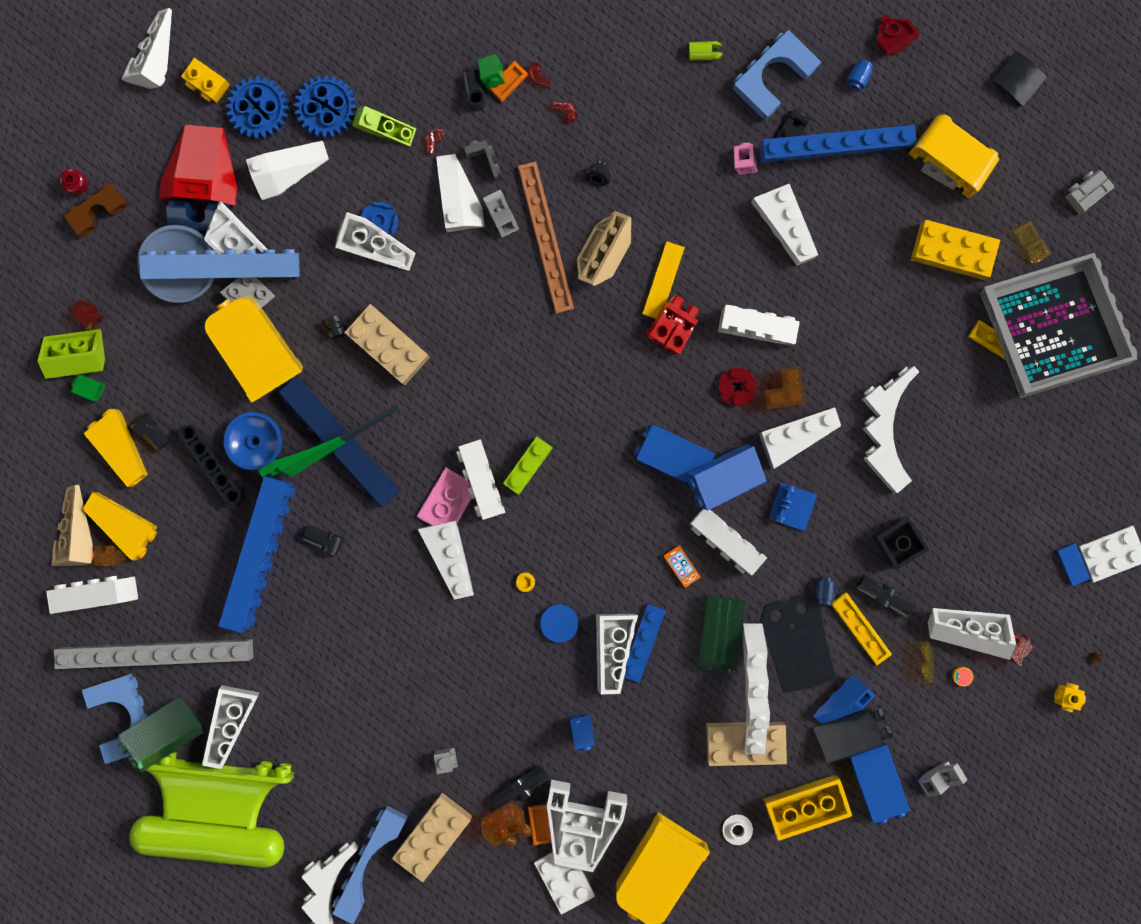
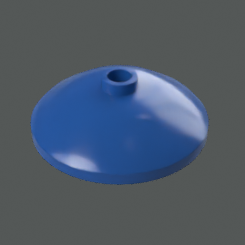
M257 412L244 413L236 417L228 425L224 435L225 451L230 460L237 466L248 470H258L276 460L282 448V434L276 422L269 416ZM254 438L259 439V443L257 445L253 444Z

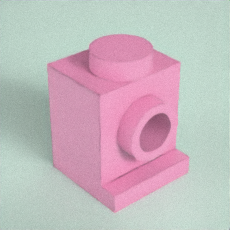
M742 143L740 146H734L735 169L739 175L758 173L756 148L754 145Z

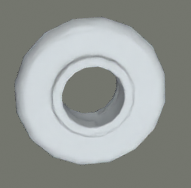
M737 814L726 819L722 831L729 843L742 845L750 840L753 827L748 818ZM736 825H741L744 830L742 834L735 835L732 832L733 828Z

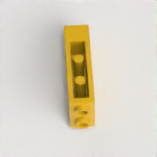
M109 409L102 415L103 418L101 420L91 423L84 434L127 487H134L148 474L121 411Z
M92 492L83 508L131 560L143 558L147 552L146 546L148 542H152L157 534L155 530L158 526L99 492Z

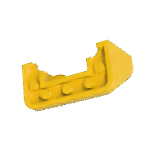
M946 114L937 115L917 141V144L908 153L915 159L918 156L924 157L923 162L929 161L958 183L956 186L959 188L962 186L964 188L962 194L969 199L978 193L999 161L998 153L994 149H988L953 123L952 119Z

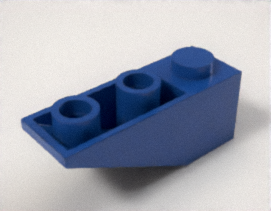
M852 675L837 692L831 695L830 699L823 706L818 708L813 716L822 725L862 710L875 695L855 675Z
M589 713L570 717L575 750L587 751L592 749L591 746L595 745Z

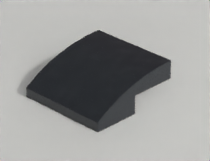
M1015 51L991 81L1003 94H1008L1019 107H1023L1047 77L1028 58Z

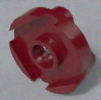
M735 367L727 370L718 381V391L721 399L732 406L747 404L756 393L757 383L753 375L743 368ZM740 381L742 390L734 392L732 384H737Z

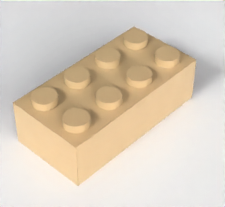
M371 304L345 332L404 385L430 358L427 353Z
M746 722L706 723L707 763L709 766L787 764L786 725L783 722H769L765 754H745Z
M441 793L395 852L392 859L420 881L424 882L471 821L472 815L444 793Z

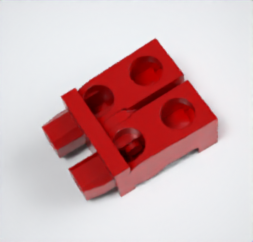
M677 295L673 296L669 303H664L651 328L644 335L655 343L661 344L660 346L673 354H681L694 326L699 321L696 319L699 309L693 305H688L685 311L681 310L684 299Z

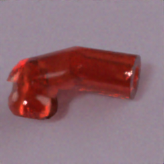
M538 62L531 63L529 74L532 82L548 89L552 80L542 76L541 65Z
M553 101L552 109L554 111H563L566 114V121L569 123L576 121L578 113L571 103Z
M436 128L426 136V154H435V145L445 136V131L442 128Z

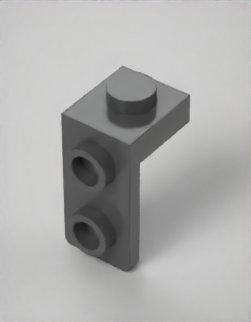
M486 140L468 143L464 147L467 158L486 153L495 181L499 180L498 174H501L498 163H493L492 156H495L492 145H487Z

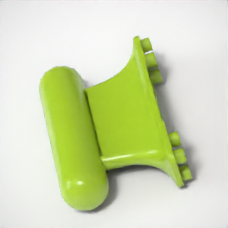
M149 749L146 753H140V758L135 761V767L151 773L160 785L163 797V817L143 816L136 820L129 834L130 845L135 852L149 856L261 868L272 867L280 861L284 853V840L282 836L274 829L256 827V822L261 805L270 790L279 784L289 783L294 778L291 764L282 763L276 769H272V762L262 761L260 765L254 768L223 765L222 769L203 766V763L176 759L177 752L166 751L165 755H160L159 757H157L158 750Z

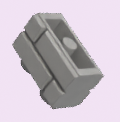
M1098 170L1095 173L1090 171L1083 177L1084 182L1080 185L1076 183L1068 189L1070 193L1065 198L1078 214L1085 212L1114 188V185L1107 179L1102 170Z

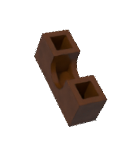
M110 183L103 185L95 195L86 197L79 206L70 208L64 217L75 233L84 238L98 228L94 220L96 210L106 208L108 213L115 216L130 205L117 186Z

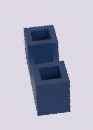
M171 199L166 206L168 226L182 225L193 228L198 232L207 231L218 203L209 202L205 209V215H198L191 208V200Z

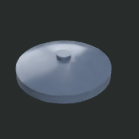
M182 225L165 226L152 232L142 243L137 259L138 272L140 275L139 255H144V251H156L157 255H165L164 251H176L177 254H184V251L196 250V254H204V250L214 249L204 240L205 236L193 228ZM215 278L141 280L147 289L160 299L182 303L203 295L211 287Z

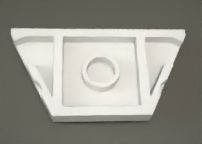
M221 201L218 203L204 237V240L218 254H224V250H236V254H244V250H256V253H263V250H268Z

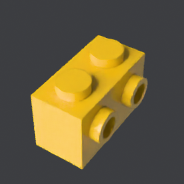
M196 58L192 60L181 76L186 81L185 85L193 91L197 89L202 92L200 96L208 102L213 100L217 103L230 85L226 79Z

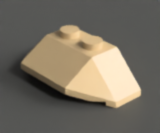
M614 211L611 213V216L606 217L595 225L577 258L578 279L595 286L613 277L631 244V217Z

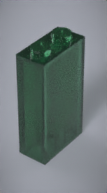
M705 595L697 664L701 665V669L712 670L713 667L720 668V671L729 673L732 670H737L745 600Z
M179 697L119 734L120 743L118 746L123 754L128 753L130 756L128 761L132 767H138L142 773L201 735L203 730L200 722L182 698Z

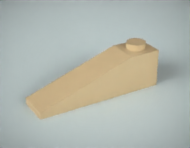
M79 485L66 488L61 510L65 516L61 523H58L57 529L61 533L59 541H54L51 566H84L91 564L94 557L92 539L86 513L83 510L84 504Z

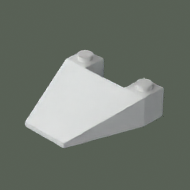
M551 780L547 811L555 865L593 872L623 823L627 806V795L608 791L605 808L602 809L568 802L570 783Z

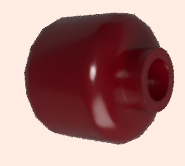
M69 168L61 173L59 183L64 191L77 196L87 190L88 179L79 170Z

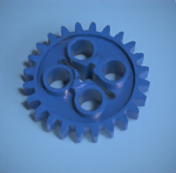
M318 75L316 82L310 78L311 84L308 85L304 82L303 84L306 89H299L302 95L295 96L299 103L294 104L299 109L295 111V114L300 116L297 120L299 123H303L302 127L304 129L309 127L308 132L310 134L315 131L317 137L322 133L323 137L327 138L328 133H330L334 138L336 131L342 135L341 129L348 130L346 124L353 123L350 117L354 118L355 113L352 111L357 110V106L353 105V103L357 102L356 98L352 97L354 95L353 91L349 90L348 84L343 86L342 79L336 82L335 76L329 80V77L325 75L324 80H322ZM320 91H327L324 97H319ZM314 97L322 104L329 105L332 110L340 113V116L335 115L328 108L323 109L320 103L311 100V98ZM343 100L342 106L335 107L336 101ZM316 106L317 110L315 113H309V108ZM328 116H332L333 121L331 123H325V118Z
M259 76L256 77L255 81L249 77L248 83L242 79V86L235 84L238 90H230L234 96L227 97L231 104L226 105L231 110L227 112V115L232 117L229 121L231 124H235L234 128L236 130L241 129L240 133L242 135L247 133L250 139L254 134L257 140H259L260 134L265 139H267V133L274 136V129L280 132L278 125L285 126L282 119H286L288 116L284 112L290 110L288 106H285L289 101L284 98L286 94L284 91H281L282 88L279 85L275 86L273 80L268 84L267 77H264L263 81H261ZM257 91H262V95L259 98H254V94ZM247 95L270 117L269 120H266L246 99ZM243 104H248L247 110L240 111ZM275 105V109L272 112L267 111L268 106ZM260 117V124L254 125V120Z

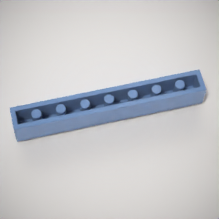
M283 249V253H275V250H263V253H256V250H244V254H236V250H224V254H216V250H204V254H196V250L184 251V254H177L176 251H164L165 255H157L156 251H144V255H139L140 279L300 276L299 253H295V249Z

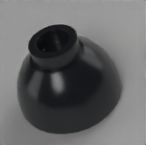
M597 161L589 166L584 175L590 184L598 187L607 186L611 180V173L607 163L604 161Z

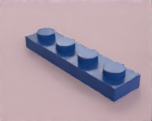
M647 604L629 653V658L627 659L625 678L640 683L666 610Z

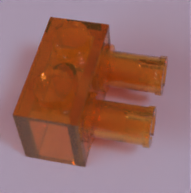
M513 801L481 819L483 838L494 847L504 842L511 848L517 842L515 834L519 832L523 838H527V835L530 837L533 829L525 823L523 810Z

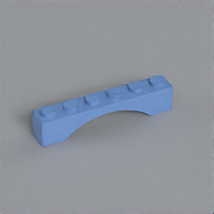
M389 806L386 807L385 811L381 809L376 819L379 821L377 827H372L367 836L370 838L368 845L363 844L359 855L362 856L359 862H354L350 870L353 874L350 880L346 878L341 888L344 890L342 896H337L332 905L335 908L333 915L354 924L364 904L362 881L366 865L371 856L380 847L398 837L408 817L407 815Z

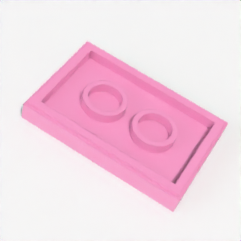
M445 468L417 517L430 525L455 520L458 523L471 501L468 488H471L470 481H465V478Z

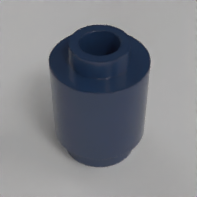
M821 577L820 581H816L815 599H817V604L832 605V601L835 600L836 582H832V578Z

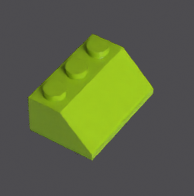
M101 329L44 337L38 357V364L45 378H58L61 376L103 371L105 355Z

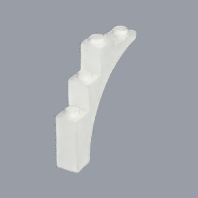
M915 366L909 369L908 367L902 369L898 373L899 378L895 381L891 379L883 386L885 390L881 386L875 388L871 386L864 392L866 396L862 399L877 416L876 418L874 416L870 417L865 422L866 426L863 428L877 445V447L872 446L865 452L867 456L863 459L893 493H898L912 481L903 469L896 453L893 440V422L895 410L902 393L909 382L919 373Z
M743 624L742 644L746 681L745 754H765L767 729H769L770 709L767 698L769 680L766 669L768 651L763 625Z
M354 841L350 845L348 842L339 849L340 853L337 856L331 855L323 863L320 860L316 863L312 861L304 868L305 872L302 878L313 890L304 898L305 902L302 905V909L312 920L309 924H333L331 899L334 884L345 862L359 848Z

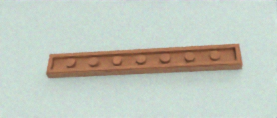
M535 161L520 165L518 170L555 314L574 310L537 163Z

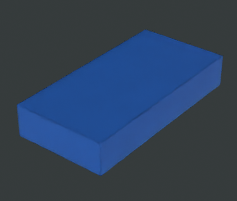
M1076 543L1056 550L1071 586L1091 579Z

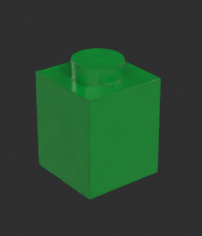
M496 54L478 60L481 80L487 89L505 84L503 65Z
M79 374L72 382L73 389L71 392L99 402L106 384Z

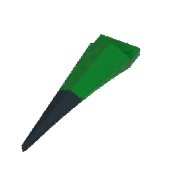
M398 403L375 418L339 437L294 455L274 460L258 471L262 477L268 475L273 477L282 473L293 477L402 407Z

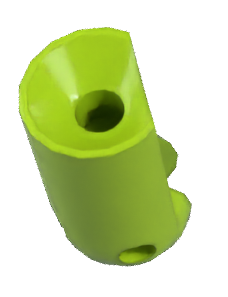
M717 41L690 42V61L717 60L723 54L712 52V49H720L723 46Z

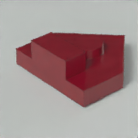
M882 15L876 43L886 56L892 53L893 55L898 54L919 37L920 33L909 19L889 18L890 16Z

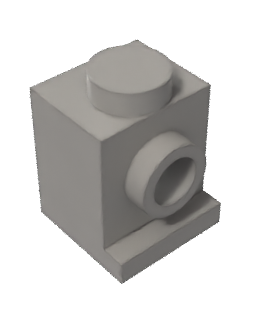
M455 748L438 750L434 753L437 774L452 772L455 767H458Z

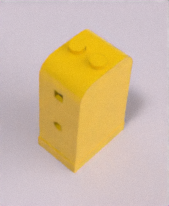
M242 295L233 301L225 300L217 306L218 310L206 320V333L245 390L251 403L302 371V364L294 356L262 307L252 296Z
M658 812L616 882L618 905L627 911V915L633 920L637 921L639 919L646 924H662L702 862L709 855L710 851L707 843Z

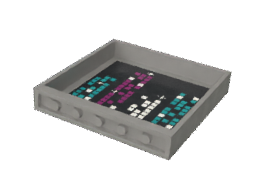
M1095 253L986 286L980 292L1020 398L1124 367L1137 360V350L1130 342V333L1124 327L1122 313L1117 310L1115 296L1109 290L1108 279L1103 275L1101 262L1096 258Z

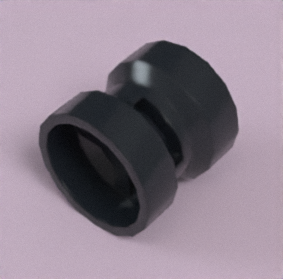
M341 315L323 320L324 327L328 329L327 335L329 340L346 335V328L342 326L343 320Z

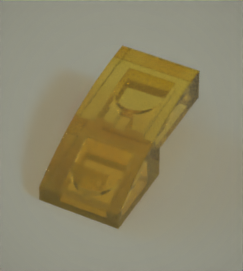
M1026 221L1012 230L1032 264L1051 255L1044 239L1039 238L1032 221Z
M923 640L918 642L924 661L917 664L924 681L932 683L934 676L933 654L930 643Z

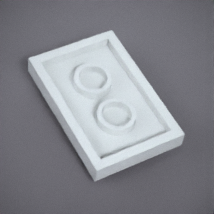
M1128 526L1078 546L1092 582L1141 564V543L1134 526Z
M553 852L534 861L561 914L595 897L583 871L555 865Z

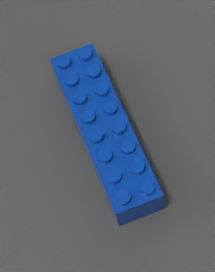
M264 476L219 627L239 633L249 630L250 627L253 628L256 621L254 613L256 609H259L262 598H259L261 590H265L267 585L265 577L267 572L271 571L273 561L270 560L272 554H275L278 549L277 537L278 535L281 536L284 524H282L284 517H287L290 506H287L289 498H293L295 493L294 483L276 477Z

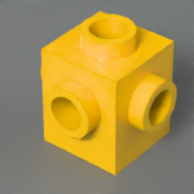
M1067 683L1065 686L1058 684L1054 703L1061 705V709L1065 711L1081 710V707L1085 704V691L1078 689L1079 685Z

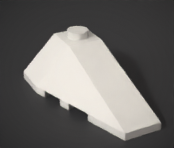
M170 8L158 11L147 30L149 37L140 42L138 48L141 51L136 59L131 57L123 74V81L148 89L160 87L165 82L164 76L168 64L172 14Z
M323 141L269 152L246 159L252 180L261 200L281 195L290 186L299 182L305 175L329 160Z
M456 155L436 157L447 232L485 227L482 206Z
M347 212L342 220L335 248L401 269L410 270L415 252L366 218Z

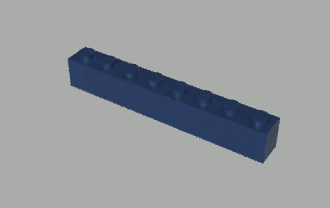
M295 377L279 391L282 395L280 399L287 406L291 405L295 410L293 412L300 421L303 419L308 424L306 428L313 435L316 433L321 438L319 440L320 444L348 432L300 378ZM354 438L332 451V457L338 463L342 462L346 466L344 470L350 477L355 476L359 481L357 483L364 492L367 490L372 495L370 499L377 506H385L401 492Z

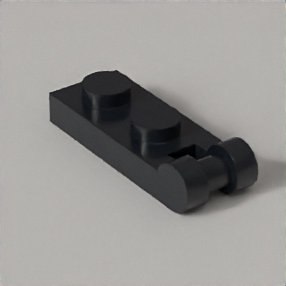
M794 109L776 138L800 136L811 118L808 116L804 117L799 113L800 111ZM794 120L801 123L799 127L792 124Z

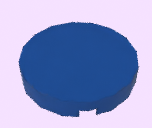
M384 202L371 203V205L363 209L360 216L366 218L390 236L396 232L398 227L396 211Z
M555 604L548 607L543 613L541 630L549 640L556 643L566 642L576 634L578 617L570 607L564 604Z

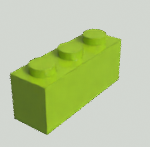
M536 437L503 484L520 495L553 448Z

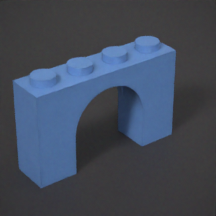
M789 30L785 34L780 33L774 40L775 44L771 48L767 46L760 54L762 57L758 61L753 60L747 67L748 71L744 75L742 73L739 74L733 81L735 83L733 90L764 121L772 115L781 102L764 86L762 70L771 63L782 62L789 65L806 80L821 64V61Z
M132 674L82 690L87 709L106 702H117L125 706L131 716V726L125 736L99 745L105 764L154 747L155 736L149 730V718L147 714H144L142 708L144 702L142 697L138 696L136 689L138 688L136 678L132 677Z

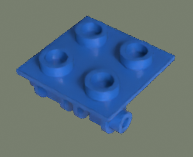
M780 483L768 519L805 531L817 495Z

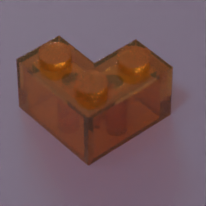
M800 366L779 369L780 388L762 392L764 411L806 404Z

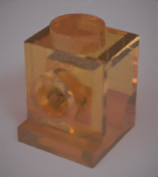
M104 545L95 546L94 565L118 566L123 565V561L126 560V554L121 549H117V546H105V549Z

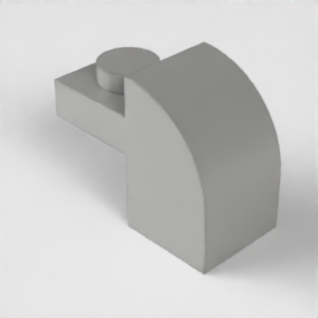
M501 190L483 198L502 238L519 230Z
M945 762L926 772L918 782L927 797L941 795L950 786L964 784L967 778L958 763L950 764Z

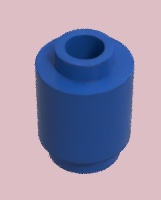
M860 59L854 65L847 79L849 86L855 90L864 89L873 72V65L866 60Z

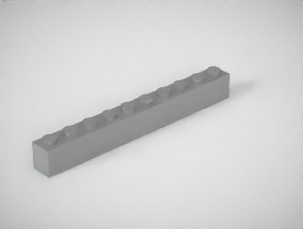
M253 639L61 647L54 650L55 669L249 661L253 659Z

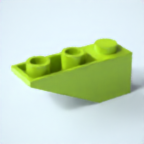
M366 106L357 108L352 123L353 127L409 147L416 128Z

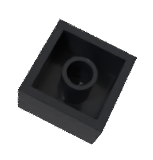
M908 516L902 517L872 536L890 567L895 570L930 550L912 519Z

